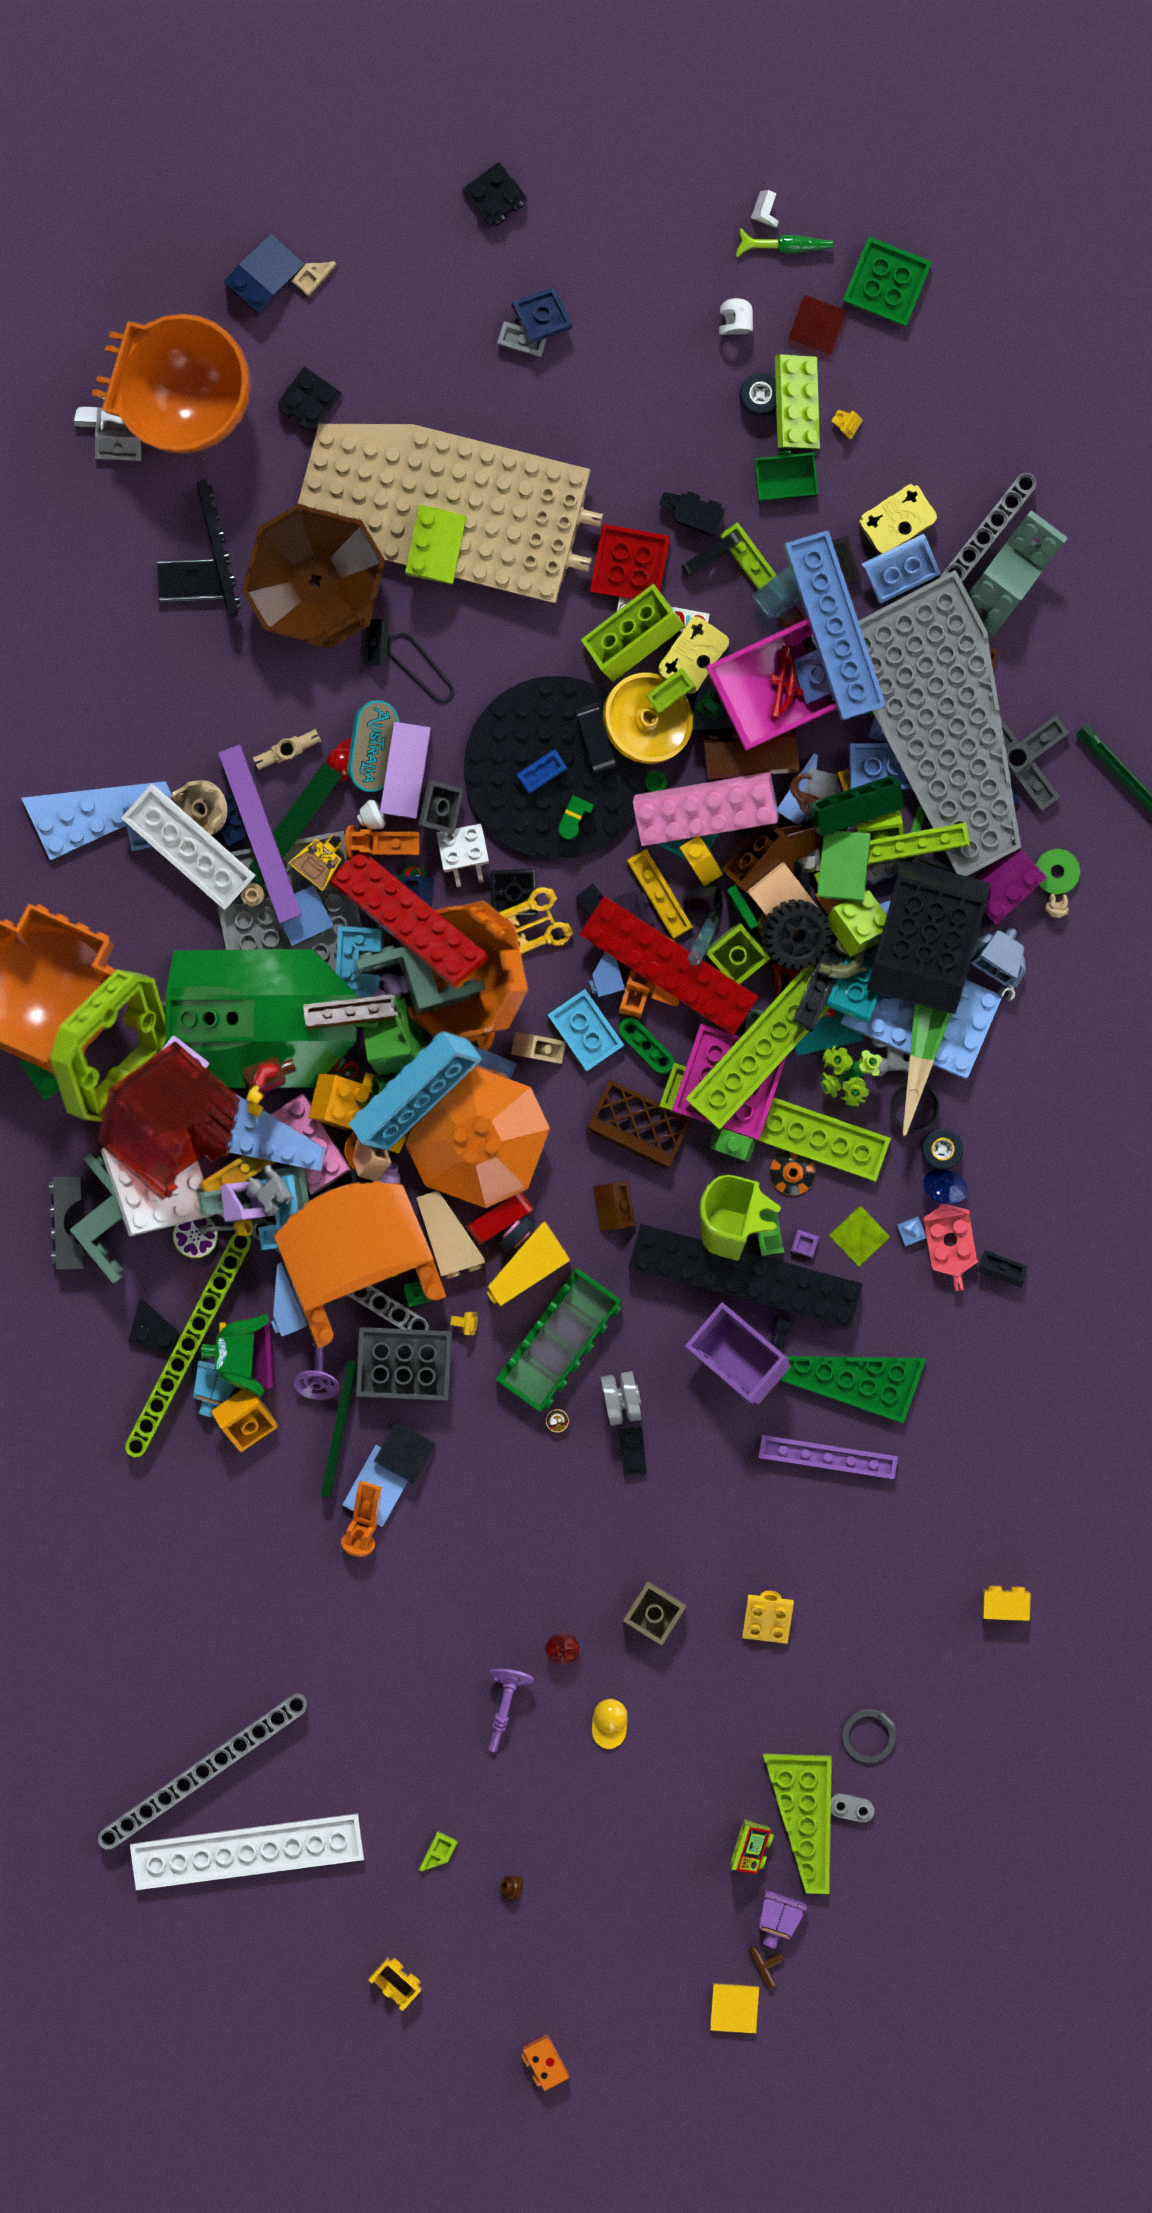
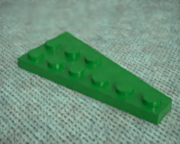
M786 1356L790 1360L788 1363L791 1367L780 1380L904 1423L926 1358Z

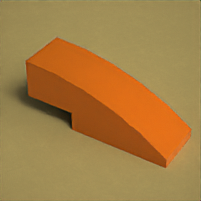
M632 969L618 1014L640 1020L651 981Z

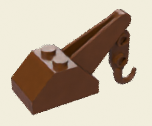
M802 773L792 780L790 792L797 800L800 810L810 817L808 803L820 798L812 793L801 792L798 789V784L801 780L812 779L811 775ZM811 822L779 828L775 823L757 826L722 870L741 889L747 892L782 862L793 872L794 862L823 846L824 836H821L812 828ZM844 828V829H841V830H838V831H845V832H846L847 829Z

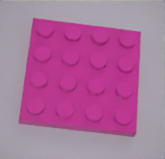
M700 1024L672 1112L713 1125L685 1099L741 1037ZM786 1057L722 1127L723 1129L756 1140L760 1139Z

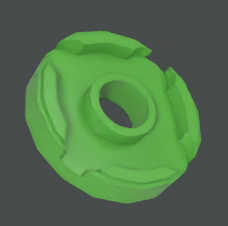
M1049 850L1042 854L1036 862V865L1047 876L1039 884L1040 888L1047 893L1056 895L1066 893L1073 889L1079 881V862L1067 850ZM1060 865L1063 868L1064 873L1061 878H1054L1051 875V868L1053 866Z

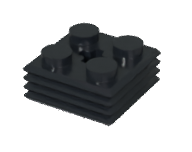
M535 869L490 871L491 907L497 912L527 901L530 894L536 889ZM512 886H515L516 890L520 891V895H516V899H512L511 895H507V891H510ZM530 909L516 916L537 915V910Z

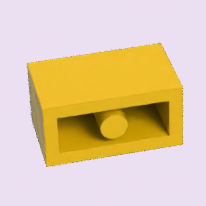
M988 1586V1590L983 1589L982 1618L1030 1621L1031 1593L1025 1591V1587L1013 1586L1011 1590H1002V1586Z

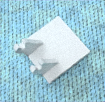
M476 824L456 828L454 834L437 832L444 873L454 872L457 888L461 887L458 868L476 865L479 883H484L480 865L489 864L482 825Z

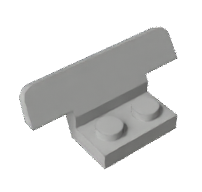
M79 407L76 410L74 426L96 427L95 459L141 461L142 440L128 429L119 416L107 414L101 407Z

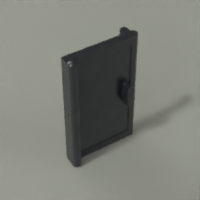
M214 559L157 561L159 603L224 600Z

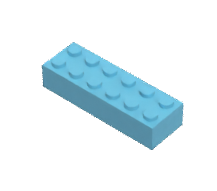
M446 1032L438 1034L434 1037L433 1042L421 1050L417 1057L410 1064L406 1065L395 1079L389 1081L386 1087L378 1095L374 1096L363 1110L356 1113L355 1118L349 1122V1125L362 1144L388 1151L482 1060L469 1039Z

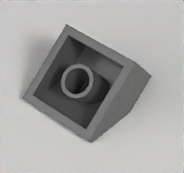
M428 780L419 827L454 834L464 789Z

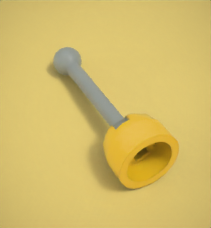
M251 1219L236 1220L234 1225L207 1227L201 1225L199 1232L206 1234L210 1231L234 1230L239 1236H250L253 1225Z

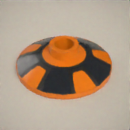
M784 1151L777 1155L770 1167V1178L773 1185L778 1191L786 1195H799L806 1192L815 1180L816 1171L812 1159L790 1151ZM791 1168H795L797 1170V1175L795 1177H791L789 1175V1170Z

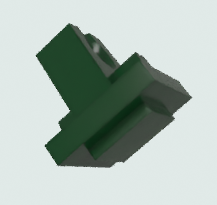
M711 690L706 693L696 709L712 721H715L725 708L720 697Z

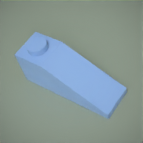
M815 753L812 755L800 774H808L809 768L816 770L818 755ZM807 779L801 780L798 784V789L801 792L806 791ZM789 790L778 806V813L794 825L804 824L810 817L800 810L797 800Z
M283 1262L277 1264L273 1310L275 1320L271 1321L276 1334L280 1332L281 1336L307 1327Z

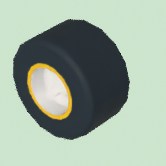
M935 1129L929 1132L923 1139L921 1154L925 1162L931 1167L949 1169L961 1160L963 1143L954 1131Z

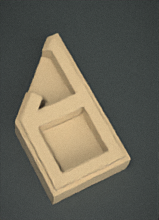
M334 261L306 263L291 282L309 297L337 264Z

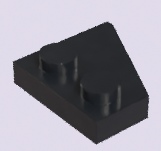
M139 1299L128 1342L172 1353L179 1330L146 1303L144 1299Z

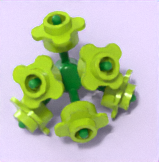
M835 1045L832 1050L827 1048L826 1052L822 1053V1061L825 1062L823 1068L827 1066L834 1068V1073L841 1076L837 1078L833 1073L827 1076L823 1072L821 1074L823 1081L820 1082L823 1091L826 1094L830 1093L833 1098L837 1097L836 1092L841 1089L840 1082L849 1077V1081L844 1082L842 1085L845 1093L844 1097L840 1099L846 1100L845 1105H850L852 1108L859 1106V1102L865 1103L862 1097H867L869 1090L865 1088L866 1084L860 1077L870 1073L872 1076H877L880 1073L879 1064L882 1062L881 1056L870 1054L868 1050H865L861 1053L862 1057L859 1062L853 1063L851 1056L847 1054L845 1048L835 1050Z

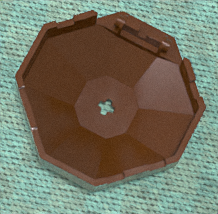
M297 504L258 527L242 592L266 633L331 649L370 626L386 561L362 520ZM313 574L322 577L320 580L321 585L318 587L315 584L310 585L309 583L312 580L311 575Z

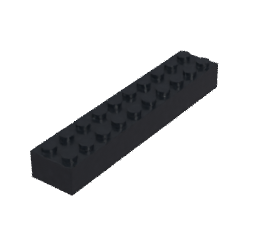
M640 1223L628 1267L849 1328L852 1326L863 1285L861 1282L742 1251L739 1261L725 1258L707 1251L701 1239Z

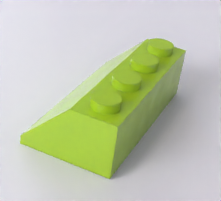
M652 584L583 637L581 641L604 674L614 682L683 629L685 625L657 587Z

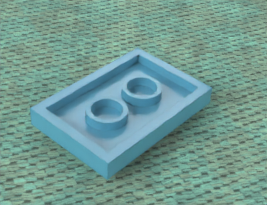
M586 989L548 1014V1017L586 1071L624 1046Z

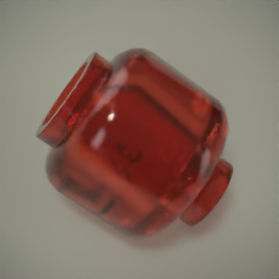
M554 1634L549 1638L545 1646L547 1657L555 1664L573 1663L580 1651L578 1640L570 1634Z

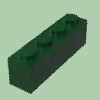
M890 775L810 802L808 806L812 828L821 836H829L835 831L844 828L849 829L865 821H873L876 817L885 814H893L897 810L904 808L901 783Z

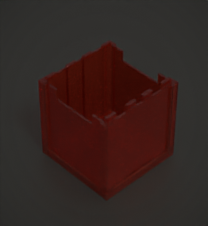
M174 1041L109 1088L98 1143L160 1200L163 1201L167 1197L170 1199L173 1191L178 1188L175 1184L176 1176L203 1156L207 1157L212 1163L219 1157L228 1156L230 1150L228 1143L232 1141L233 1134L231 1130L235 1129L236 1122L234 1118L239 1112L240 1098L179 1043Z

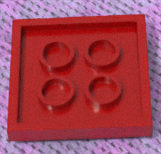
M602 524L590 592L633 600L652 584L660 591L670 536Z

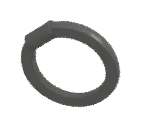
M875 1709L857 1711L844 1724L842 1730L843 1746L847 1753L857 1761L863 1763L879 1762L885 1759L895 1746V1723L883 1711ZM868 1716L877 1718L889 1731L887 1746L882 1752L873 1756L859 1754L853 1749L849 1741L851 1726L858 1719Z

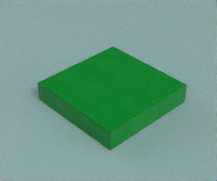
M736 885L729 888L726 893L748 930L750 931L757 927L759 924Z

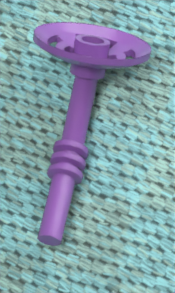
M314 1342L312 1343V1346L315 1347L314 1371H305L298 1374L294 1379V1387L298 1393L307 1398L326 1400L336 1396L340 1386L333 1376L323 1372L324 1347L318 1349ZM300 1379H304L305 1387L301 1384ZM323 1388H325V1389L327 1390V1391H324V1392L312 1391V1390H322Z
M492 1669L488 1673L492 1679L503 1684L502 1688L504 1689L499 1713L495 1715L492 1725L494 1730L488 1750L491 1752L497 1751L502 1731L506 1729L509 1719L507 1714L513 1691L516 1690L517 1686H526L534 1682V1678L526 1673L509 1669Z

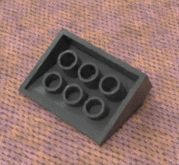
M359 1327L356 1396L448 1401L452 1331Z

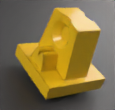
M838 410L831 421L840 428L847 438L852 439L863 420L854 411L847 413Z
M465 1312L464 1317L451 1316L450 1325L462 1327L464 1335H475L478 1324V1312Z

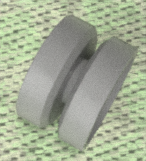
M633 1371L620 1374V1388H617L613 1375L602 1376L601 1381L610 1426L622 1424L623 1416L621 1409H626L627 1418L630 1422L642 1420L640 1412L641 1400L638 1385H635Z

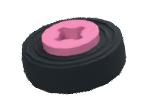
M524 1217L520 1222L517 1221L502 1236L504 1239L500 1242L499 1246L506 1253L512 1248L516 1249L531 1234L530 1230L533 1228L534 1223L528 1217Z

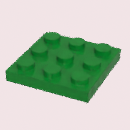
M868 236L843 302L906 327L932 262Z

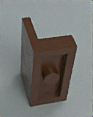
M629 1180L593 1186L600 1231L636 1226Z

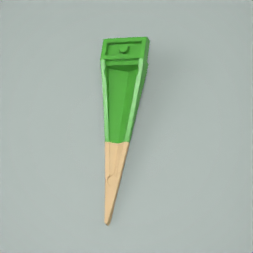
M915 1004L903 1136H906L952 1015L951 1013Z

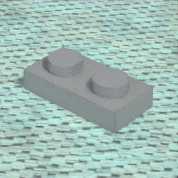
M504 321L497 344L542 357L547 338L530 343L522 326Z

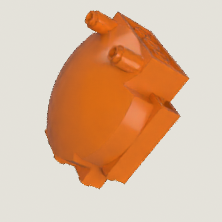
M28 904L18 925L7 919H4L3 922L0 921V1049L55 1074L50 1057L58 1029L116 971L107 962L114 946L109 940L110 937L102 932L92 933L86 925L79 922L75 925L69 922V918L60 913H57L55 916L49 913L48 908L37 904L36 907ZM103 1026L81 1047L83 1053L103 1031Z

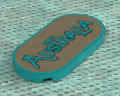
M377 700L365 703L357 711L354 718L347 773L350 780L354 783L353 785L365 792H375L384 788L394 722H399L396 710L384 701Z

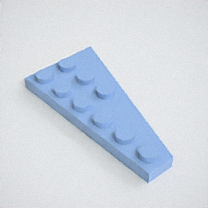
M166 781L24 797L21 799L49 859L52 861L125 827L126 823L121 819L124 815L122 806L135 803L151 784L155 785L169 799L172 793Z
M228 1088L205 1089L195 1140L196 1146L322 1171L325 1147L295 1131L292 1127L277 1120L264 1110L259 1117L253 1116L247 1110L250 1102Z

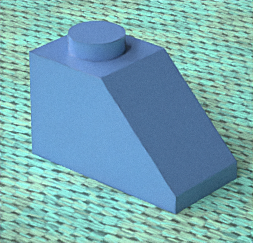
M605 952L592 974L593 980L589 981L592 993H597L598 997L625 990L616 958Z

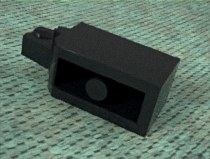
M690 491L687 494L682 493L681 495L664 492L659 506L674 514L673 517L676 523L712 537L716 534L725 510L721 508L722 504L710 499L708 503L700 500V495Z

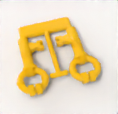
M536 888L530 894L527 901L499 912L513 925L519 926L516 915L521 912L523 913V911L525 912L530 909L546 911L547 916L516 928L518 933L547 920H550V923H552L546 929L544 935L537 939L535 938V940L528 941L524 932L521 933L522 936L520 937L517 935L521 954L545 944H552L554 946L564 945L573 935L569 923H554L551 912L548 910L557 900L553 889ZM545 893L549 901L543 906L537 905L535 900L536 895ZM561 928L565 937L560 940H554L551 931Z

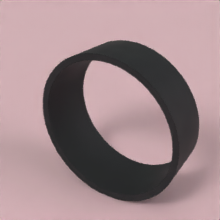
M907 1083L900 1086L894 1092L890 1101L891 1116L894 1122L902 1129L903 1124L896 1118L893 1104L897 1094L907 1088ZM925 1084L924 1089L933 1098V1116L923 1126L909 1127L908 1131L921 1132L930 1128L939 1116L940 1101L938 1095L927 1084Z

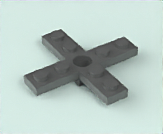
M1055 715L1019 742L1001 718L1010 777L1014 775L1040 811H1043L1059 799L1060 796L1033 760L1068 735L1069 731L1057 715ZM1020 750L1024 753L1025 761L1023 765L1013 766L1010 763L1009 754L1011 751Z

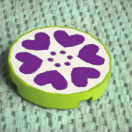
M206 1217L175 1225L173 1242L176 1249L182 1255L189 1258H202L213 1251L218 1242V1231H210L206 1234L199 1232L201 1225L216 1227L215 1222L211 1218Z

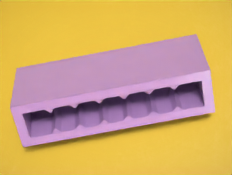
M394 722L380 813L417 819L431 727Z

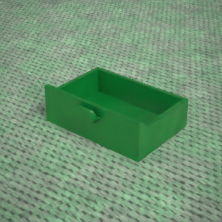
M791 451L777 452L778 456L755 458L758 502L818 496L815 452L792 455Z

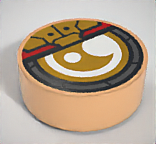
M554 1409L548 1413L546 1425L551 1431L562 1432L568 1426L569 1418L563 1410Z

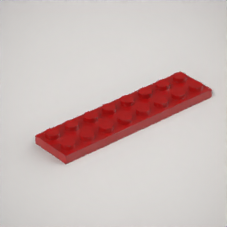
M358 851L331 876L329 880L331 885L454 988L488 960L487 953L367 853H360Z
M606 896L602 898L579 934L732 1035L735 1034L759 997Z

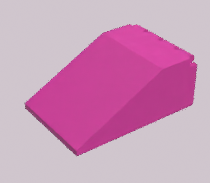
M808 619L706 666L708 674L745 751L838 710L836 703L828 704V697L811 704H806L804 696H797L795 692L794 699H792L788 709L780 715V719L773 720L770 718L777 691V686L769 683L772 679L770 673L779 676L782 646L791 647L790 655L793 660L808 654L801 642L813 635ZM787 662V665H786V671H785V677H784V682H785V683H787L788 677L790 676V670H789V663H788V662ZM797 679L796 688L798 689L800 684ZM784 686L780 702L781 708L786 700V687Z

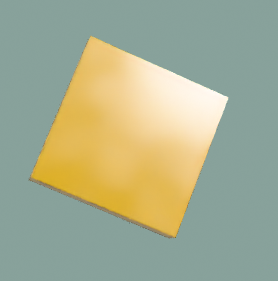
M713 1983L710 2030L756 2033L759 1986Z

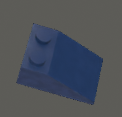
M270 234L224 280V284L260 316L305 264Z

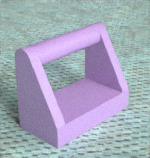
M249 1182L230 1183L221 1186L225 1221L260 1218L271 1215L264 1211L265 1207L257 1198H250L251 1209H243L234 1192L247 1191V1184Z

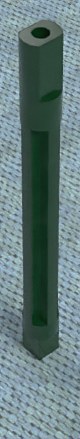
M1088 724L1082 727L1076 733L1077 737L1152 815V792Z

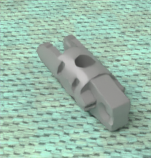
M902 859L868 865L865 886L874 885L897 875Z

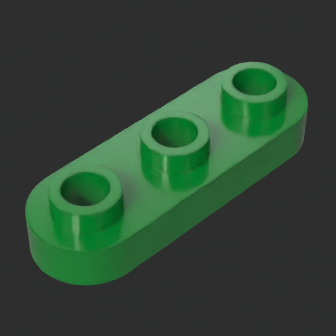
M626 1018L621 1022L619 1026L620 1035L656 1072L667 1073L673 1068L674 1058L671 1053L637 1019ZM633 1025L635 1027L634 1033H627L626 1027ZM644 1041L650 1042L651 1048L649 1050L642 1048ZM662 1057L667 1060V1064L663 1067L658 1064V1060Z

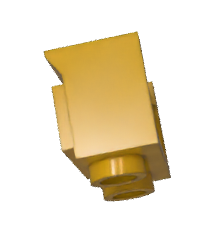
M387 1957L369 1976L368 1981L378 1985L382 1989L383 1994L388 1998L391 1997L400 2005L399 2009L403 2011L421 1991L419 1986L421 1982L412 1973L408 1976L403 1972L404 1966L397 1959L393 1958L390 1960ZM387 1966L413 1988L406 1996L381 1974Z

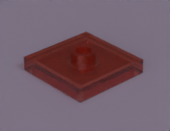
M804 295L788 339L831 354L847 310Z

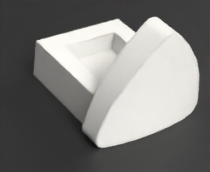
M770 190L760 191L751 216L752 219L777 228L779 221L769 215L776 193Z

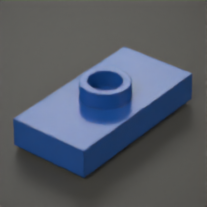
M554 749L516 775L530 794L565 771L567 767Z

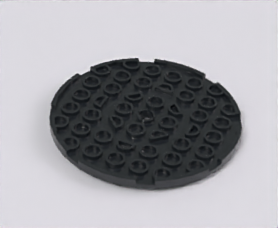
M545 676L533 678L501 693L484 709L470 733L464 757L466 790L480 821L490 833L508 847L528 856L541 859L575 858L593 852L609 843L621 833L635 814L633 799L635 795L644 793L647 764L625 757L609 740L616 767L594 773L576 714V709L598 703L603 719V708L609 695L607 691L590 682L572 677ZM555 749L567 769L529 794L516 774ZM574 795L593 804L594 807L590 814L583 813L578 824L579 831L577 836L567 840L559 834V825Z

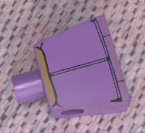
M765 1889L758 1925L759 1929L767 1932L763 1944L776 1948L780 1937L790 1940L806 1912L807 1905Z

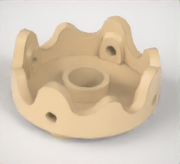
M205 780L191 781L171 794L170 800L211 836L216 834L225 824L228 810L227 802L223 793L215 784ZM199 803H202L205 807L203 815L198 810Z

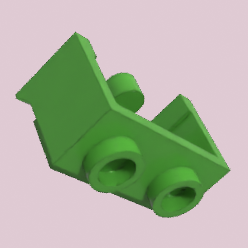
M762 1210L759 1213L760 1218L767 1222H774L777 1227L774 1231L757 1233L761 1255L783 1253L784 1248L782 1246L778 1215L770 1210Z

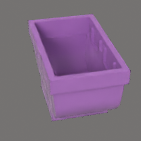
M723 1302L685 1345L751 1404L754 1402L760 1404L791 1367L788 1363L790 1360Z

